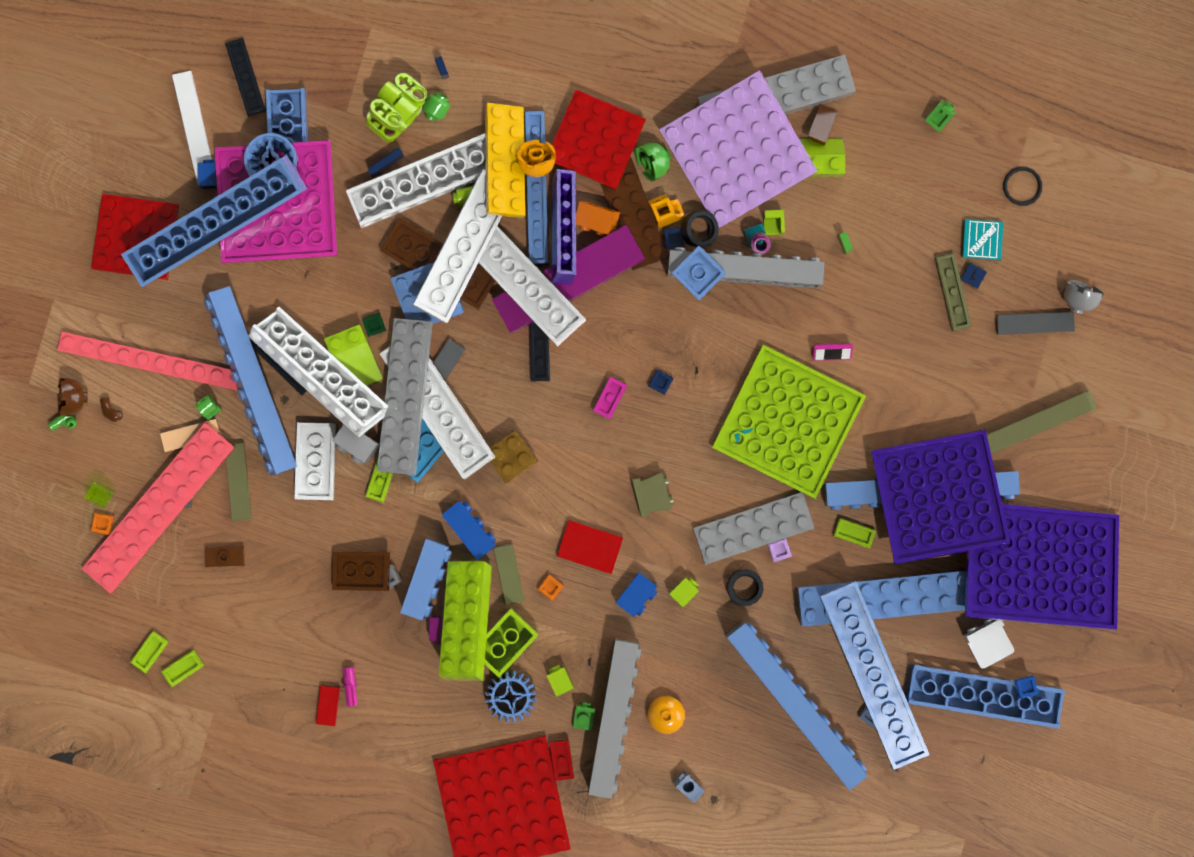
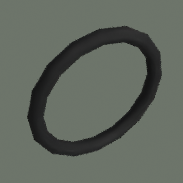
M1018 167L1006 175L1003 182V190L1006 197L1012 203L1019 206H1027L1034 203L1040 197L1042 180L1033 169ZM1018 171L1030 172L1038 181L1036 196L1027 202L1014 200L1007 190L1009 178Z

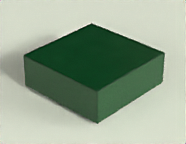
M381 313L362 319L368 337L387 331Z

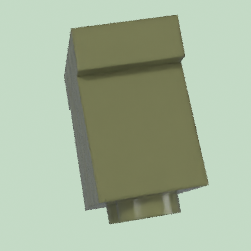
M659 473L643 481H640V478L632 480L641 517L649 516L648 512L672 510L671 506L674 505L672 494L668 495L666 487H669L667 475L663 476L662 473Z

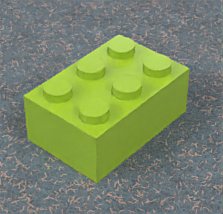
M512 608L487 633L485 665L498 677L511 666L539 635Z

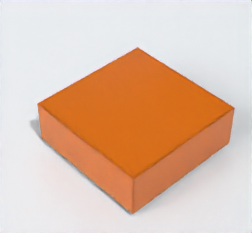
M94 513L91 532L110 535L115 516Z
M549 574L537 590L553 601L564 585Z

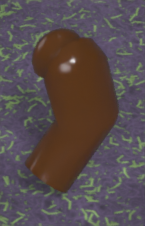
M109 397L100 399L104 417L112 422H117V420L123 418L120 410L115 411L111 408Z

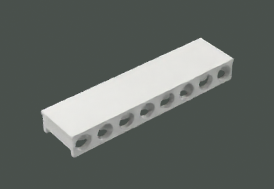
M485 134L346 190L361 229L452 192L456 188H462L476 182L481 170H486Z
M280 307L262 322L252 326L251 332L248 335L249 338L358 438L385 417L388 405Z

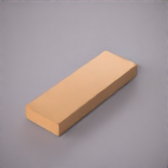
M217 419L206 421L221 434ZM205 422L161 433L164 451L169 452L184 448Z

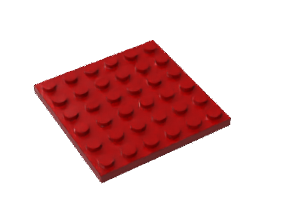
M546 735L433 760L454 857H540L571 850Z

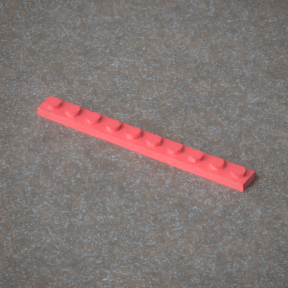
M61 332L58 351L238 390L237 384L231 378V369Z

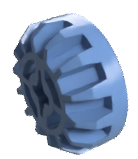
M266 133L259 135L246 148L244 154L245 168L250 176L262 170L260 164H263L265 167L270 165L268 160H271V157L275 158L276 161L281 158L276 153V149H279L285 156H288L297 171L298 156L295 147L289 140L279 134Z

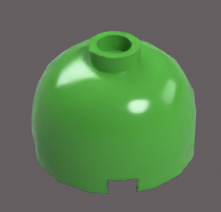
M649 142L635 149L638 166L643 165L645 171L642 173L647 180L655 181L667 173L671 158L667 148L656 142Z

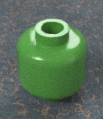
M439 92L429 94L422 107V110L426 113L425 117L433 122L436 119L443 120L450 108L449 98Z

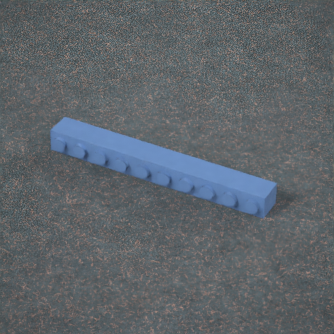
M229 286L208 293L204 296V306L206 310H209L211 325L214 329L216 328L218 333L217 340L224 349L225 362L227 365H230L232 371L230 373L231 378L237 384V394L244 403L245 416L247 419H250L252 424L251 432L258 440L259 444L257 447L259 453L265 459V469L271 476L297 467L231 288Z
M1018 471L995 473L1000 496L1003 495V499H1015V495L1020 494ZM877 480L824 483L825 505L830 506L831 510L842 509V505H850V509L861 508V504H869V508L880 507L881 499Z

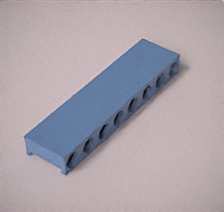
M305 88L266 90L267 132L279 134L291 143L309 142L307 90Z
M911 664L906 700L908 704L1060 729L1059 722L1066 690L1037 685L1038 695L1019 699L1015 682L1012 680Z

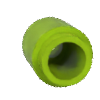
M473 186L456 188V192L453 193L454 204H458V207H463Z

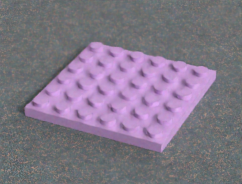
M760 70L659 129L705 209L716 218L719 228L818 171Z

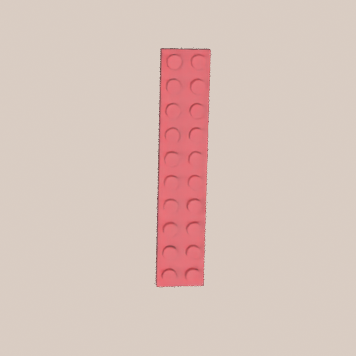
M205 422L81 569L110 594L113 593L235 449V446Z

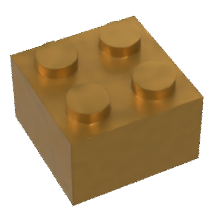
M516 430L490 447L495 455V458L490 462L506 484L538 463Z

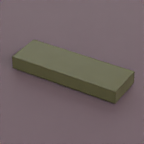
M513 544L494 548L505 603L510 604L524 601L525 598Z

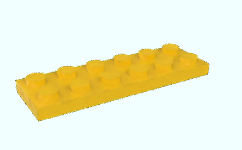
M487 103L485 105L486 214L518 218L525 216V173L522 172L517 161V151L520 150V146L524 143V107Z

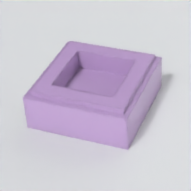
M786 538L767 544L773 562L792 557Z

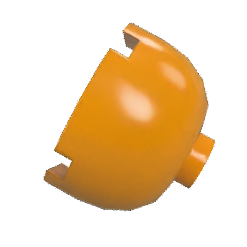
M539 140L527 141L517 151L518 165L522 172L528 176H545L554 167L555 149L549 142L545 141L544 144L539 143Z
M669 695L655 698L647 710V719L650 726L656 732L672 734L683 726L685 710L678 699Z

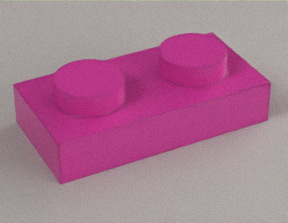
M610 377L593 411L610 420L627 385Z

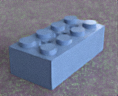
M431 539L425 540L400 613L419 620L430 617L433 606L430 605L431 601L437 597L439 587H436L439 580H443L446 569H443L444 563L450 560L452 551L449 550L450 546Z

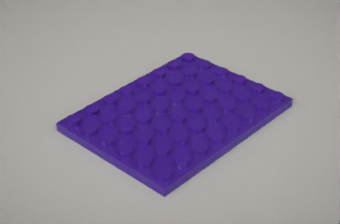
M1002 504L1010 544L967 551L964 617L1117 630L1119 515Z

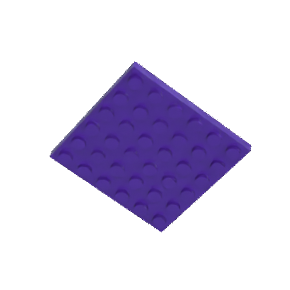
M986 430L871 451L894 565L1010 544Z

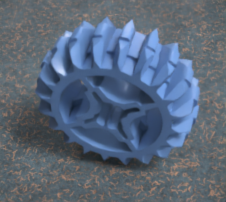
M505 671V677L503 678L501 675L498 677L499 681L496 678L491 679L495 684L494 686L491 684L487 685L492 691L485 692V695L491 696V698L485 699V703H492L487 709L491 710L494 708L495 711L492 713V716L499 713V721L502 720L503 716L506 717V723H509L510 717L516 723V716H519L522 721L524 720L522 713L529 716L530 712L527 708L532 710L535 708L530 702L537 701L536 698H531V695H535L537 692L530 691L534 684L527 685L526 683L529 682L530 678L527 677L523 681V673H520L518 678L515 677L516 671H513L512 676H509V672ZM511 681L521 684L525 691H515ZM505 682L506 692L495 696L497 687ZM509 687L512 695L517 696L513 699V703L510 702V699L505 698L508 695ZM527 697L524 707L516 711V701ZM496 702L507 703L510 712L502 710Z

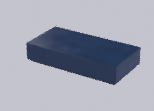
M396 148L370 166L368 171L374 178L403 158L404 155L399 148Z

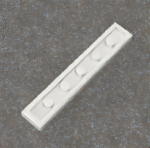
M192 71L174 74L172 77L198 184V163H203V160H212Z

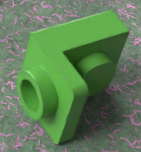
M941 100L925 121L940 132L955 115V107L949 101L944 102Z
M581 702L580 705L576 704L573 728L592 731L595 707H592V703Z

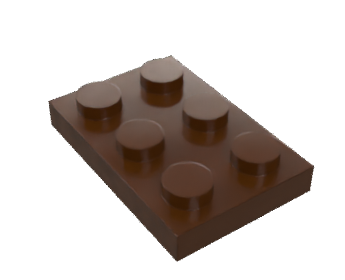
M333 552L332 590L389 591L390 552Z

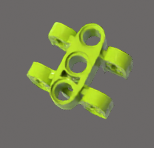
M406 73L398 74L394 84L388 81L379 91L377 98L372 101L365 121L367 127L382 140L393 142L421 113L422 105L427 97L426 89ZM404 80L406 81V85H405V84H403V85H400V84H399L400 81H404ZM413 92H421L423 98L419 99L413 94ZM375 118L377 122L375 121L374 123H372L371 119ZM384 130H393L394 135L389 137L385 135Z

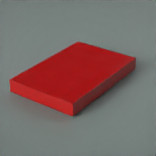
M569 520L557 557L612 574L623 537Z

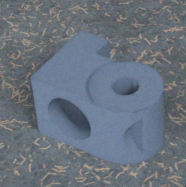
M685 770L673 781L675 787L694 803L705 792Z

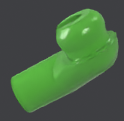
M57 416L48 423V426L52 431L60 426L73 429L76 427L77 420L73 416Z

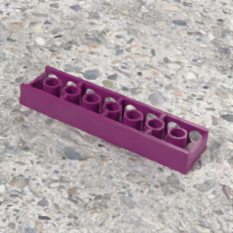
M627 225L576 252V276L571 285L552 283V266L541 273L571 302L644 262L645 258ZM507 292L492 299L510 333H515L534 322Z

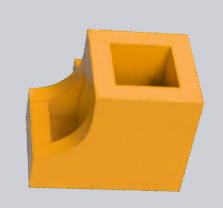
M666 194L648 201L658 228L682 220L685 217L678 199L669 200Z

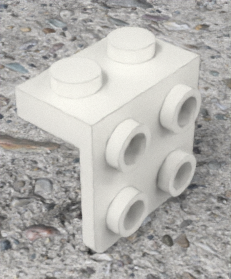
M987 619L984 621L985 624L980 627L974 626L967 630V634L963 635L981 668H986L1014 652V648L1002 627L1004 626L1002 620Z

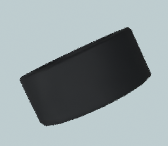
M700 210L689 213L683 218L680 232L686 244L696 248L698 246L705 247L711 245L716 240L719 226L716 218L711 213ZM696 218H702L708 226V235L701 241L695 239L691 232V224Z
M747 569L738 570L728 579L727 593L736 604L750 606L758 602L762 597L764 591L763 582L754 571ZM742 576L751 577L756 583V592L749 599L739 598L734 592L735 581Z

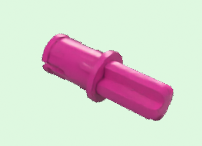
M355 667L342 669L344 686L342 687L345 688L347 706H356V687L358 685H356Z

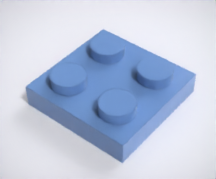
M698 246L671 274L699 301L726 272Z

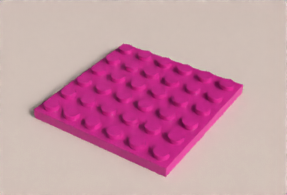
M330 140L291 143L295 147L298 156L297 172L307 189L221 240V263L338 256ZM247 146L215 148L217 196L250 177L244 164V154ZM276 149V153L281 158L285 156L281 150ZM271 157V160H268L270 164H272L273 161H276V159L273 157ZM260 164L261 168L264 169L265 166Z

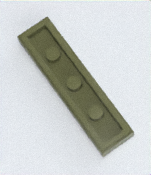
M955 253L935 257L952 332L972 327Z
M245 443L232 444L235 446V449L226 458L232 521L252 519Z

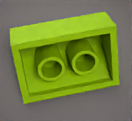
M800 139L818 170L809 177H843L845 175L843 139H827L825 146L809 139Z

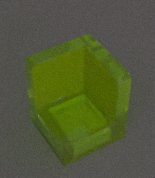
M93 482L84 499L91 500L100 507L106 508L115 492L100 482Z

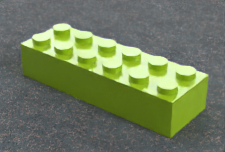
M448 561L439 677L445 680L483 681L492 566L485 561Z

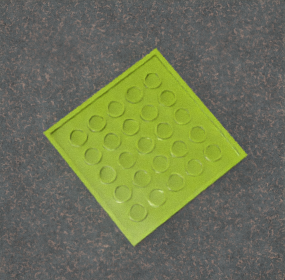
M762 345L712 448L816 499L866 395ZM753 428V430L750 433L743 434L742 432H740L742 430ZM739 433L741 434L739 435L740 441L736 443L734 434Z

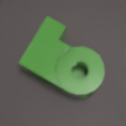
M206 395L195 403L196 408L208 421L222 411L211 395Z

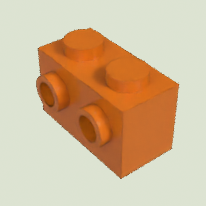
M579 201L576 212V224L579 225L581 230L590 231L592 229L597 231V235L605 237L615 231L620 212L588 201Z

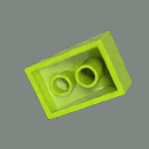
M360 324L324 339L329 352L363 384L368 386L383 379L366 334Z

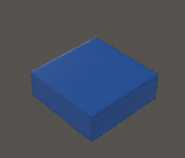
M1034 675L1014 680L1019 699L1039 694Z

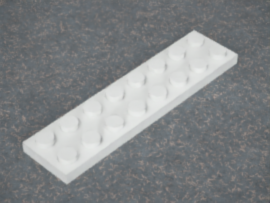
M481 170L412 304L444 323H448L502 217L486 214V170Z
M497 226L478 263L558 347L586 319Z
M391 346L380 353L388 367ZM429 358L422 418L461 477L466 479L494 459L495 455Z

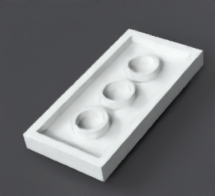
M297 422V467L295 468L294 499L334 500L336 449L334 446L336 443L332 440L336 436V424Z

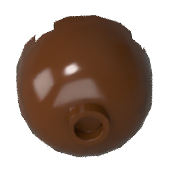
M59 378L58 388H61L59 394H57L59 416H74L82 410L84 403L88 402V392H84L83 386L75 379Z

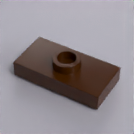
M244 546L205 548V567L245 566Z

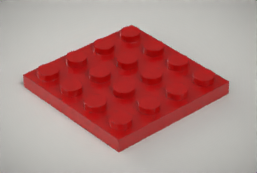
M575 90L552 143L556 155L555 165L570 171H576V174L616 190L646 119L584 92Z
M102 194L91 269L134 276L121 254L176 222L179 205ZM169 272L157 279L168 280Z

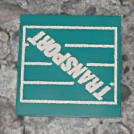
M965 219L962 258L1001 260L1003 222Z

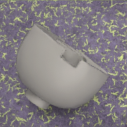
M1069 280L1064 290V299L1072 307L1073 312L1083 314V311L1089 312L1099 306L1104 291L1095 286L1091 288L1084 282Z

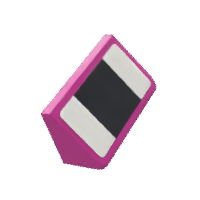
M853 344L814 345L813 360H850L852 358Z

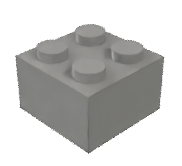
M344 424L332 440L336 443L335 448L343 453L349 452L352 454L350 458L358 464H368L380 447L378 442L365 433L358 438Z

